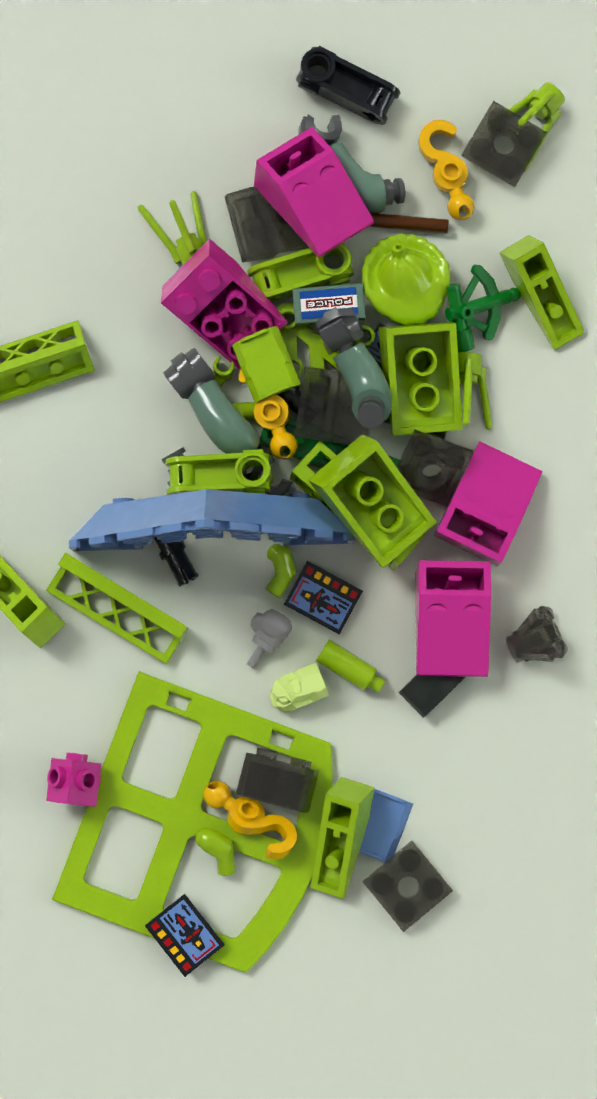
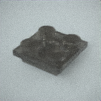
M493 100L461 156L515 188L547 132L529 121L523 126H519L518 120L521 116ZM500 136L510 138L513 142V150L508 154L497 152L494 147L495 139Z
M414 429L397 468L417 496L448 506L474 453L473 450ZM429 465H437L441 468L440 472L434 476H426L422 473L423 469Z
M412 840L362 881L403 932L453 892L451 887ZM410 876L417 880L418 889L414 895L406 897L399 893L398 883L402 878Z

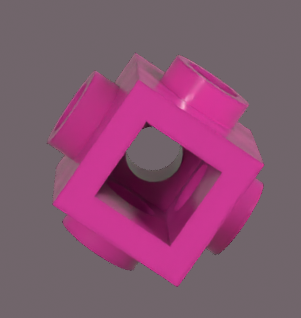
M68 752L66 753V759L51 758L50 770L47 775L48 789L46 801L96 807L98 788L101 783V763L87 762L88 755Z

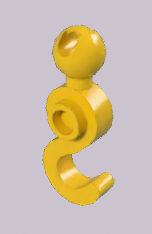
M433 120L421 130L418 141L419 151L427 161L435 163L432 174L435 186L439 190L450 194L451 198L447 204L450 216L456 220H466L473 214L475 209L472 198L463 193L462 190L468 176L467 166L459 157L446 151L437 150L430 144V138L435 134L454 138L457 128L448 121ZM459 212H465L467 216L461 217Z
M240 370L238 379L241 383L247 384L243 372ZM274 395L256 403L254 418L263 428L271 430L273 435L270 442L272 454L279 459H289L296 453L298 447L295 436L286 432L285 425L290 418L289 405L279 395ZM289 448V456L284 457L283 451Z
M212 781L206 785L203 794L205 802L214 809L222 807L228 811L227 821L235 832L243 835H254L272 830L281 834L283 842L268 846L265 852V856L268 859L277 860L285 858L291 853L297 841V831L289 819L275 814L265 816L262 804L252 797L233 798L230 787L223 781Z

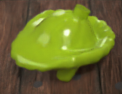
M399 233L396 236H389L386 239L379 240L376 246H373L369 250V254L365 256L361 272L364 286L363 291L376 310L383 316L389 317L390 320L401 323L404 326L423 324L428 319L434 318L445 302L448 291L446 286L450 284L451 279L449 273L450 265L445 260L442 252L434 244L429 243L426 238H418L415 234L406 235Z

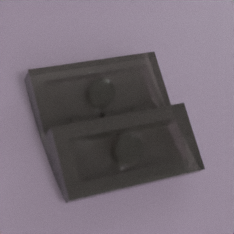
M255 186L224 196L242 263L274 258L278 253L309 248Z
M305 366L295 437L342 445H350L361 435L369 437L370 429L363 427L354 417L351 394L340 371Z

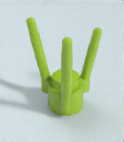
M546 82L538 91L533 89L527 97L486 126V129L491 131L528 105L529 110L518 120L519 126H523L534 115L541 120L546 117L548 118L521 166L522 172L527 171L554 122L562 115L559 108L565 102V97L555 85Z
M192 191L190 195L198 238L195 233L189 234L176 201L171 200L169 202L182 237L176 240L177 247H175L143 205L138 206L139 212L171 253L175 264L181 262L182 266L207 242L196 191Z
M459 352L460 385H464L463 425L468 426L470 423L472 385H476L478 380L485 427L487 430H490L492 428L486 384V367L482 366L483 357L478 353Z

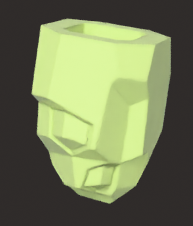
M313 663L279 677L272 686L270 699L274 708L282 711H293L329 696L317 663Z

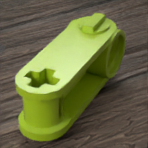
M344 243L320 258L308 248L256 264L247 270L248 276L253 277L254 283L271 303L292 297V289L340 285L350 282V277L354 275L351 266V253ZM331 255L339 256L342 258L343 264L338 269H330L324 264L326 258ZM265 277H267L270 288H267L264 279Z
M263 449L243 450L242 453L175 456L166 459V466L170 470V488L166 490L167 495L204 489L265 494L271 491L273 474L270 467L269 454L264 453ZM258 466L262 468L263 474L258 480L250 481L245 478V472L250 467Z

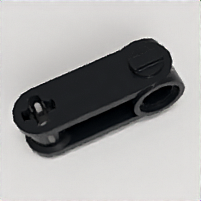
M321 46L312 47L311 50L305 53L302 57L300 71L296 77L299 88L315 96L319 95L380 125L386 124L388 120L386 114L393 100L398 99L401 94L400 90L392 83L338 57L335 53ZM313 65H320L325 68L326 73L322 76H314L308 69Z

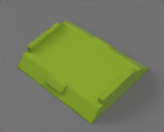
M278 326L258 331L232 345L255 403L301 385Z

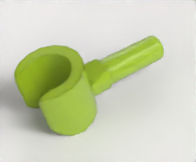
M218 357L213 363L214 380L222 387L224 381H228L233 376L234 363L233 361L231 362L230 369L227 372H221L217 369L221 361V357Z

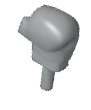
M274 609L267 610L263 614L257 612L251 620L250 625L256 633L252 641L258 645L247 662V665L255 668L265 650L273 654L275 649L279 648L292 630L291 621Z

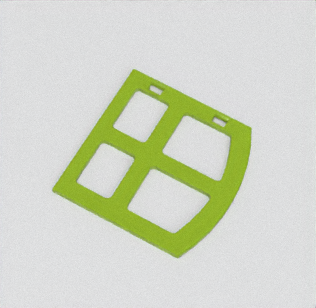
M138 671L100 772L101 783L98 788L96 807L87 806L52 900L154 938L145 925L164 910L165 900L188 839L196 836L198 831L204 828L216 830L232 841L234 851L277 866L281 871V875L269 896L237 937H230L214 931L224 943V946L208 959L246 973L270 948L288 924L311 880L325 795L332 787L331 743ZM169 693L191 700L186 711L167 705ZM150 706H157L192 719L201 726L200 733L174 798H166L129 784L123 779V772L147 709ZM272 731L294 739L289 750L269 743ZM230 735L296 758L301 762V796L296 825L297 841L291 853L285 858L276 860L268 859L265 856V852L270 844L283 841L262 833L254 835L239 834L229 826L227 820L206 813L201 807L204 799V789L210 783L225 740ZM113 806L155 820L163 826L161 837L136 899L123 897L89 884L85 880V873L108 812Z

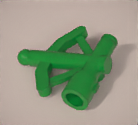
M475 264L471 267L473 277L463 296L460 283L446 286L450 308L445 310V315L449 322L456 323L458 353L467 352L475 348L471 326L483 331L482 336L484 339L492 340L501 319V306L509 304L511 301H517L521 297V292L518 288H510L509 290L498 292L494 279L481 265ZM480 282L487 296L469 301L477 284ZM488 310L486 324L473 318L474 314Z

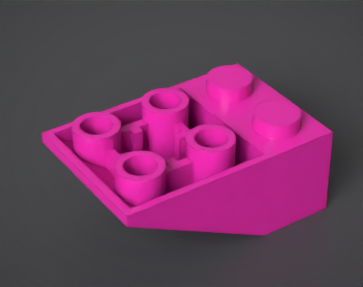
M313 127L256 160L254 186L318 258L374 224L371 214L335 151Z
M211 239L162 287L161 304L227 360L233 361L238 369L241 367L232 347L234 343L263 329L278 326L280 330L287 324V320L241 266Z
M479 441L433 536L498 566L502 563L543 471Z
M419 560L415 572L416 676L488 677L492 596L491 562Z

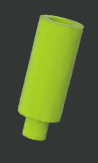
M330 639L316 659L318 663L363 691L368 686L379 693L385 683V680L375 675L377 671L375 667Z

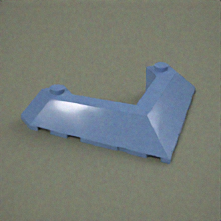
M204 489L138 500L133 498H115L113 503L103 505L69 540V549L72 551L143 549V546L150 545L153 537H157L158 540H161V543L184 541V539H187V533L196 535V539L223 538V531L230 532L231 537L237 540L260 541L261 534H268L269 540L283 542V546L354 544L355 537L320 500L310 498L309 493L279 496Z

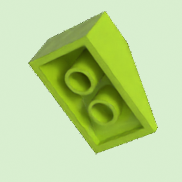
M437 322L378 327L382 372L392 392V408L389 415L392 436L463 430L456 323Z
M365 435L358 437L308 479L331 511L382 568L387 566L437 523L378 441Z

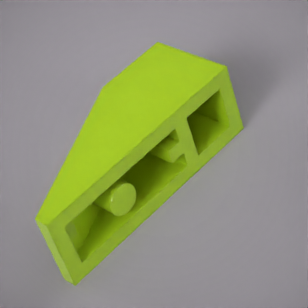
M528 235L499 252L514 285L520 290L523 300L554 350L585 333L544 242Z
M0 555V610L22 634L41 649L66 623Z
M341 777L326 793L310 888L344 899L369 821L375 787Z

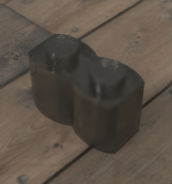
M258 747L256 754L246 752L236 791L237 795L309 813L319 770L311 768L312 761L291 756L290 763L277 760L278 752Z

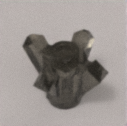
M540 606L538 609L534 608L518 630L506 637L508 649L517 663L524 660L525 662L530 660L553 662L555 658H563L566 654L568 647L562 640L558 626L552 621L554 614L550 607Z

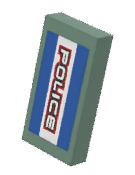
M363 283L292 289L295 326L315 325L323 317V313L334 307L337 309L352 307L359 321L366 319Z

